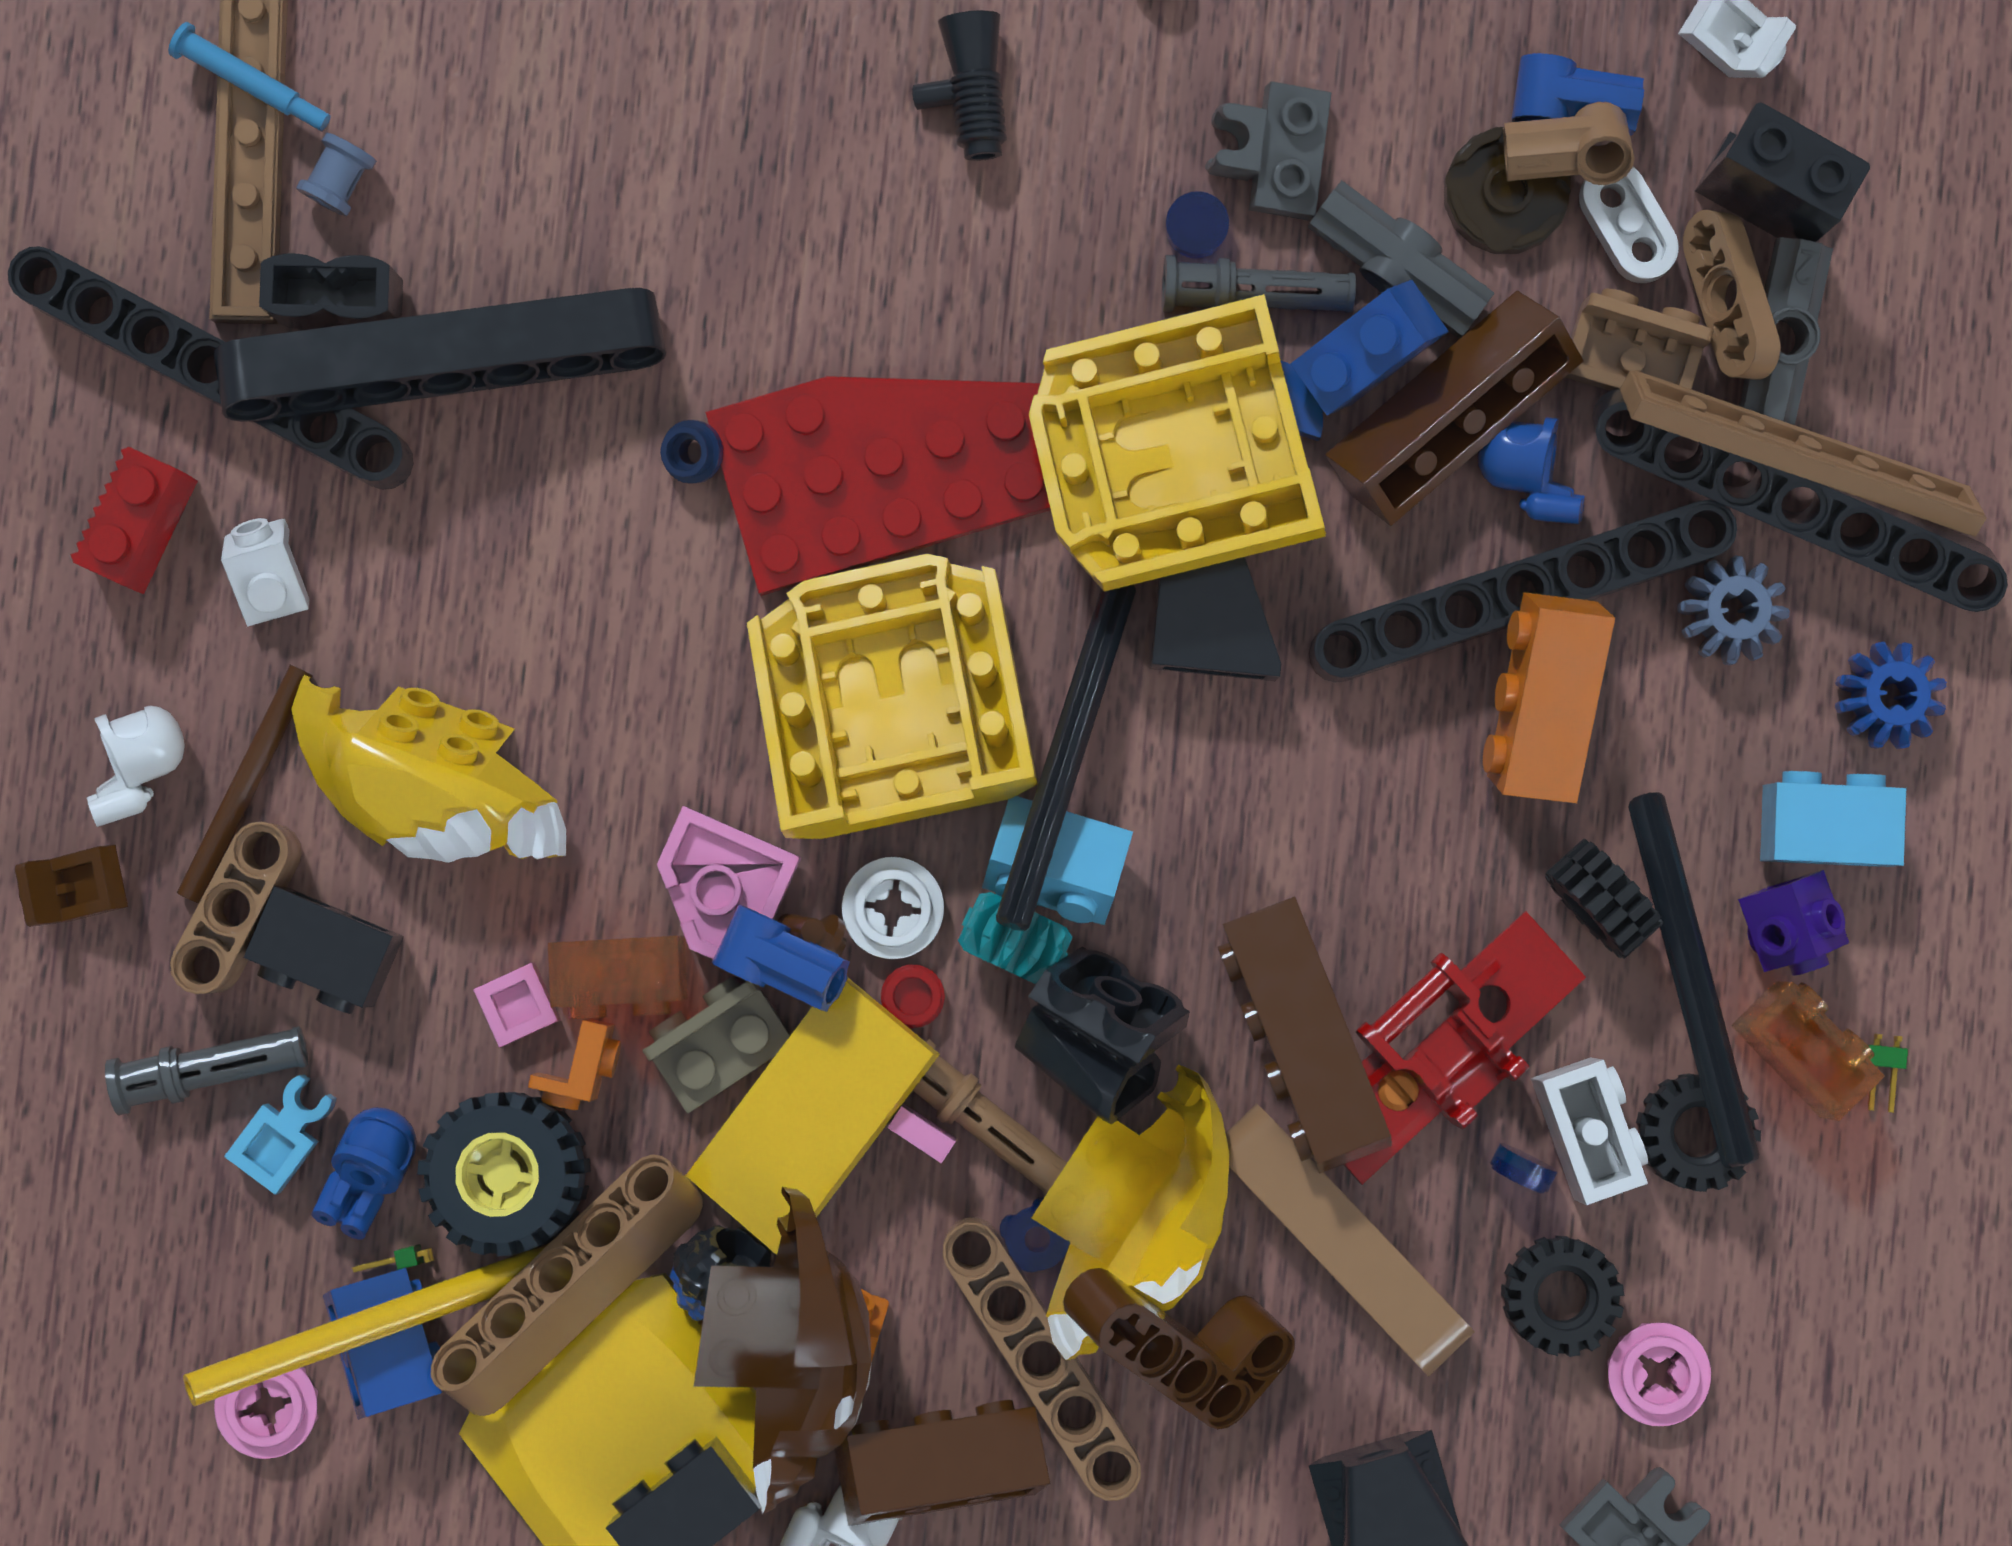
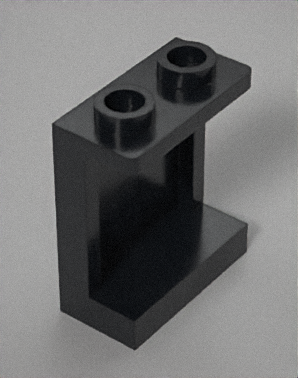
M1759 102L1750 111L1738 134L1736 135L1730 131L1724 138L1695 192L1776 238L1784 237L1817 242L1841 221L1868 174L1870 164L1770 106Z

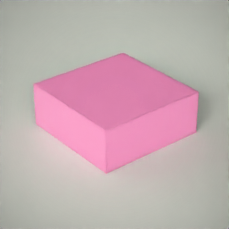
M535 963L527 964L473 989L499 1048L561 1021Z
M904 1103L888 1126V1129L941 1164L957 1139Z

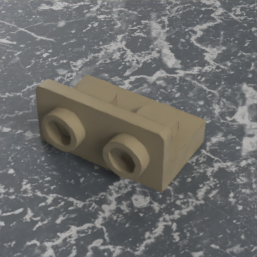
M732 976L702 996L709 1007L689 1020H686L683 1013L679 1011L649 1031L655 1042L642 1051L648 1061L653 1060L687 1114L774 1058L790 1037V1032L760 986L749 981L740 985L736 977Z

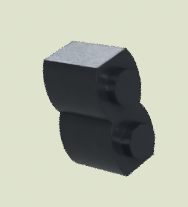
M287 253L275 255L261 261L259 307L284 326L297 330H310L331 327L337 323L348 325L402 318L403 279L389 264L382 260L364 255H348L324 263L308 255Z

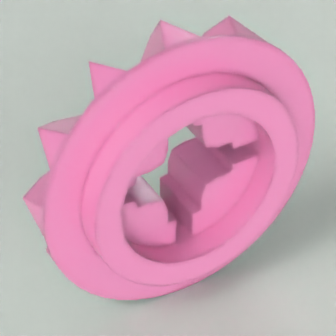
M1641 1323L1639 1327L1619 1337L1617 1346L1611 1357L1607 1360L1608 1389L1616 1403L1628 1416L1646 1425L1670 1426L1688 1419L1701 1407L1710 1388L1711 1367L1703 1346L1688 1331L1671 1323ZM1677 1352L1670 1360L1672 1364L1669 1366L1667 1373L1673 1379L1671 1383L1678 1388V1391L1674 1393L1668 1387L1664 1388L1655 1383L1649 1389L1644 1388L1639 1394L1644 1387L1643 1383L1647 1379L1648 1373L1642 1367L1644 1364L1638 1358L1643 1355L1647 1359L1651 1358L1661 1363L1667 1357L1671 1358Z
M304 1367L215 1399L214 1412L217 1426L224 1439L234 1449L247 1456L271 1459L286 1455L306 1441L319 1418L317 1415L318 1390L312 1385ZM262 1387L268 1389L271 1397L282 1396L283 1399L291 1397L292 1400L275 1413L276 1423L274 1428L273 1424L269 1423L265 1414L255 1415L254 1412L243 1414V1410L248 1409L254 1402L261 1399L260 1388Z

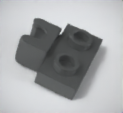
M1271 81L1264 88L1262 108L1235 103L1220 105L1213 113L1211 123L1216 129L1230 132L1235 136L1238 142V150H1220L1214 158L1206 163V171L1214 176L1248 181L1251 178L1250 211L1307 221L1311 220L1316 215L1332 92Z
M1656 1467L1626 1496V1499L1606 1480L1602 1479L1559 1526L1580 1546H1687L1709 1523L1711 1514L1693 1501L1687 1502L1676 1513H1665L1664 1502L1674 1489L1675 1480L1663 1468Z

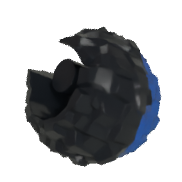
M720 1225L712 1226L706 1231L696 1233L687 1243L681 1244L673 1253V1268L670 1278L674 1283L673 1287L677 1293L676 1300L680 1308L688 1311V1315H690L692 1320L703 1321L711 1266L771 1267V1251L755 1237H751L750 1233L741 1227L735 1230L730 1227L724 1228Z

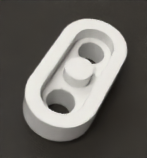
M1632 167L1626 177L1617 183L1609 185H1595L1584 180L1579 193L1580 207L1616 270L1627 280L1636 283H1649L1661 278L1676 261L1679 250L1678 239L1639 171ZM1606 188L1616 190L1621 197L1620 206L1614 208L1606 206L1600 198L1601 190ZM1637 242L1647 244L1652 250V260L1648 262L1637 260L1632 253L1633 244Z

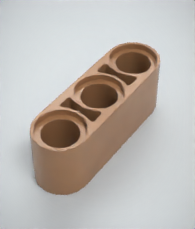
M253 822L242 827L234 836L171 958V975L176 984L186 992L193 994L224 992L233 987L240 978L249 961L243 957L274 886L287 887L299 866L302 856L301 843L296 834L288 827L268 822ZM265 834H271L279 843L280 854L273 866L263 869L256 863L253 849L260 837ZM236 890L245 894L250 904L248 917L238 926L232 925L224 915L225 900ZM206 947L216 953L220 963L217 976L209 983L203 982L194 971L196 955Z

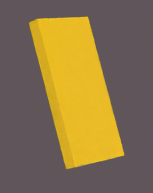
M848 978L839 998L832 1003L827 1012L813 1006L685 1176L777 1255L781 1239L777 1227V1219L790 1212V1206L781 1193L782 1187L797 1189L808 1197L817 1218L940 1054Z

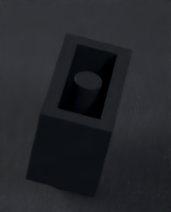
M274 886L243 958L261 965L257 973L259 977L289 989H293L296 981H300L319 989L316 997L318 1002L341 1012L352 1014L355 1005L361 1008L375 1006L404 936L289 887Z
M716 1436L704 1447L695 1438L665 1461L664 1464L670 1471L668 1475L651 1488L642 1479L612 1503L618 1514L611 1519L606 1529L619 1546H713L757 1512L761 1505L757 1498L756 1487Z

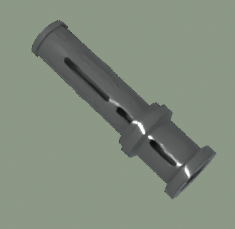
M1165 255L1161 291L1162 312L1172 313L1175 307L1212 308L1264 294L1268 308L1330 310L1353 313L1356 294L1355 273L1333 274L1295 270L1236 268L1235 261H1230L1229 258H1219L1216 264L1178 262L1175 255ZM1182 282L1209 283V288L1182 287ZM1236 284L1251 285L1252 289L1250 291L1236 290ZM1266 286L1316 288L1318 292L1317 294L1267 292L1265 288Z
M300 1026L293 1027V1029L233 1041L182 1053L180 1048L174 1049L173 1046L160 1048L158 1056L122 1063L119 1058L106 1060V1086L111 1105L119 1116L130 1113L132 1106L167 1098L172 1104L183 1102L184 1098L190 1096V1090L243 1080L298 1066L300 1068L306 1067L308 1065V1052Z

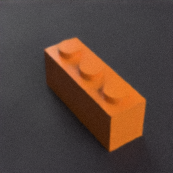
M1523 592L1520 611H1514L1510 617L1507 629V644L1509 649H1512L1508 672L1500 674L1495 689V707L1497 711H1500L1495 735L1490 734L1487 737L1483 750V769L1502 795L1577 803L1615 623V617L1598 601Z

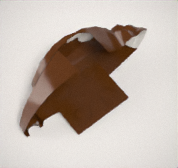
M782 1187L781 1193L790 1206V1212L777 1219V1227L781 1239L774 1266H711L694 1387L756 1388L753 1469L756 1493L761 1505L762 1515L775 1509L778 1503L796 1495L800 1486L814 1478L817 1458L825 1456L844 1442L847 1435L855 1427L862 1408V1400L869 1386L871 1371L869 1312L859 1282L841 1260L826 1250L822 1232L810 1199L799 1190Z

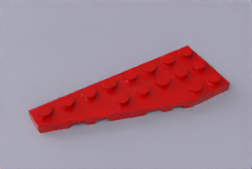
M826 376L705 412L709 425L716 430L722 441L723 459L721 467L759 595H767L797 586L804 580L848 571L1050 511V504L1029 418L1033 396L1038 394L1040 383Z

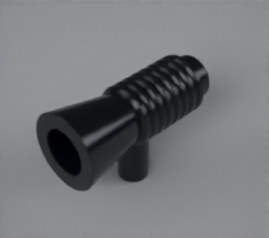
M965 11L950 14L939 19L938 24L954 76L951 79L915 84L912 88L913 101L917 110L953 104V110L955 111L954 119L956 120L955 128L957 129L955 133L956 137H958L956 143L964 149V158L971 161L989 160L1002 156L1001 144L1007 140V135L1005 134L1006 126L1004 125L1005 117L1003 116L1004 108H1002L1003 100L1001 99L1002 91L1000 90L1002 86L1001 82H999L1001 76L996 72L1001 15L994 11Z

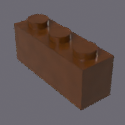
M1001 1400L976 1407V1416L953 1419L951 1410H938L915 1416L913 1418L914 1426L890 1429L889 1420H875L855 1425L851 1430L852 1436H847L844 1442L834 1449L848 1526L1036 1495L1051 1483L1035 1406L1015 1409L1013 1400Z

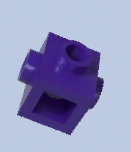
M1824 870L1770 885L1738 899L1748 926L1749 943L1758 954L1764 972L1789 966L1792 976H1797L1820 969L1830 964L1827 953L1850 943L1845 931L1843 910L1832 895Z

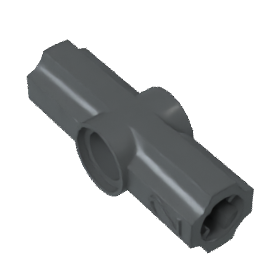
M1342 180L1331 192L1308 225V228L1317 236H1320L1334 249L1358 264L1362 276L1381 293L1388 288L1413 280L1448 331L1458 339L1463 337L1495 294L1486 285L1476 280L1464 269L1442 255L1440 244L1424 229L1401 217L1395 220Z
M1784 237L1775 239L1764 290L1775 325L1779 321L1787 323L1795 334V345L1788 355L1780 352L1778 363L1768 377L1762 380H1744L1739 403L1740 407L1795 425L1809 358L1816 352L1820 343V328L1817 321L1833 248L1827 247L1822 243L1804 239Z

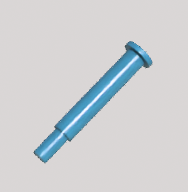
M184 22L174 33L168 48V53L173 58L179 59L184 56L285 115L292 114L320 131H323L329 124L330 114L300 98V94L195 34V26L191 23Z

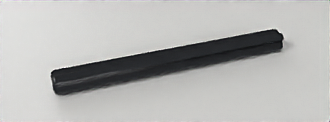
M1134 585L1105 592L1102 589L1100 590L996 914V921L1004 927L1017 931H1026L1030 927L1136 593Z
M1660 792L1642 794L1634 797L1629 802L1628 808L1654 907L1659 912L1660 919L1663 921L1660 930L1721 1162L1725 1168L1749 1165L1757 1161L1760 1154L1665 796Z

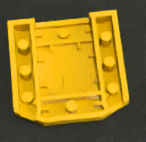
M1264 294L1046 349L1043 360L1044 372L1038 394L1033 396L1029 418L1054 526L1062 545L1104 592L1326 537L1322 514L1310 468H1308Z
M932 554L918 555L804 580L786 593L789 599L765 617L760 619L759 615L747 622L780 829L785 838H830L1008 800L1038 785L1001 589L995 569L982 566L981 571L951 564L948 558Z
M666 1273L636 1279L508 1403L494 1414L478 1416L469 1412L459 1432L461 1438L544 1546H619L606 1529L611 1519L618 1514L612 1503L640 1480L644 1479L651 1488L668 1475L670 1471L664 1464L665 1461L695 1438L704 1447L717 1436L756 1487L753 1469L756 1390L749 1387H694L703 1321L692 1320L690 1315H688V1311L680 1308L676 1300L677 1293L673 1287L674 1283Z

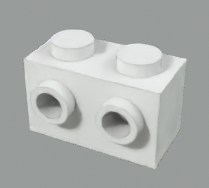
M1590 1057L1531 1078L1574 1200L1589 1205L1648 1184L1642 1166L1648 1164L1647 1153L1636 1128L1628 1129L1620 1106L1626 1103V1095L1619 1075L1613 1066L1607 1068L1604 1060Z

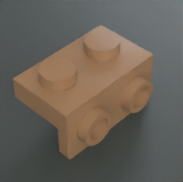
M1606 288L1602 290L1601 294L1591 293L1581 304L1571 338L1584 362L1568 374L1566 378L1611 391L1621 388L1630 370H1637L1692 389L1703 349L1711 342L1714 329L1699 325L1701 318L1690 311L1665 307L1662 313L1638 306L1639 298L1630 293Z

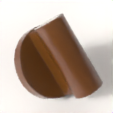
M784 914L777 920L790 927L791 934L838 954L839 957L846 947L847 941L843 937L846 928L845 922L834 914L828 915L821 920L794 914Z

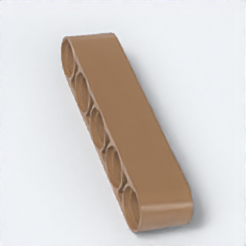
M1257 1103L1225 1133L1229 1149V1168L1428 1377L1475 1333L1464 1319L1324 1172L1319 1174L1316 1164L1311 1159L1301 1162L1293 1140Z
M649 1155L636 1161L442 1345L435 1354L431 1364V1378L434 1385L474 1415L486 1416L494 1414L501 1409L695 1223L703 1207L702 1195L699 1189L663 1156Z
M966 1217L955 1222L948 1229L943 1242V1259L951 1275L1087 1488L1096 1497L1105 1501H1118L1128 1497L1137 1488L1141 1479V1465L1135 1446L1078 1357L1065 1360L1059 1352L1060 1359L1057 1366L1047 1373H1035L1025 1365L1023 1354L1031 1344L1038 1341H1046L1054 1345L1048 1317L1046 1316L1048 1310L997 1230L988 1221L979 1217ZM968 1231L982 1234L988 1240L991 1247L989 1256L977 1265L962 1263L956 1257L953 1250L955 1240L961 1234ZM1003 1286H1011L1018 1289L1025 1299L1023 1311L1012 1319H1001L995 1316L988 1306V1299L991 1293ZM1073 1396H1081L1088 1399L1095 1409L1092 1420L1080 1428H1072L1065 1425L1058 1416L1060 1405L1066 1399ZM1108 1451L1123 1454L1129 1461V1469L1126 1475L1115 1482L1103 1481L1093 1471L1095 1460L1101 1454Z

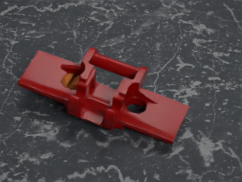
M1524 911L1461 970L1446 955L1439 953L1431 961L1434 967L1372 1025L1364 1022L1356 1030L1359 1038L1371 1050L1369 1055L1361 1062L1392 1138V1146L1343 1164L1361 1185L1439 1113L1456 1127L1465 1129L1478 1116L1473 1109L1475 1105L1503 1079L1507 1078L1515 1082L1530 1068L1522 1057L1515 1056L1509 1049L1586 978L1527 911ZM1484 986L1496 987L1502 991L1506 998V1013L1495 1023L1486 1019L1479 1008L1478 1001L1481 993L1479 989ZM1448 990L1459 1002V1007L1405 1057L1401 1058L1389 1043Z

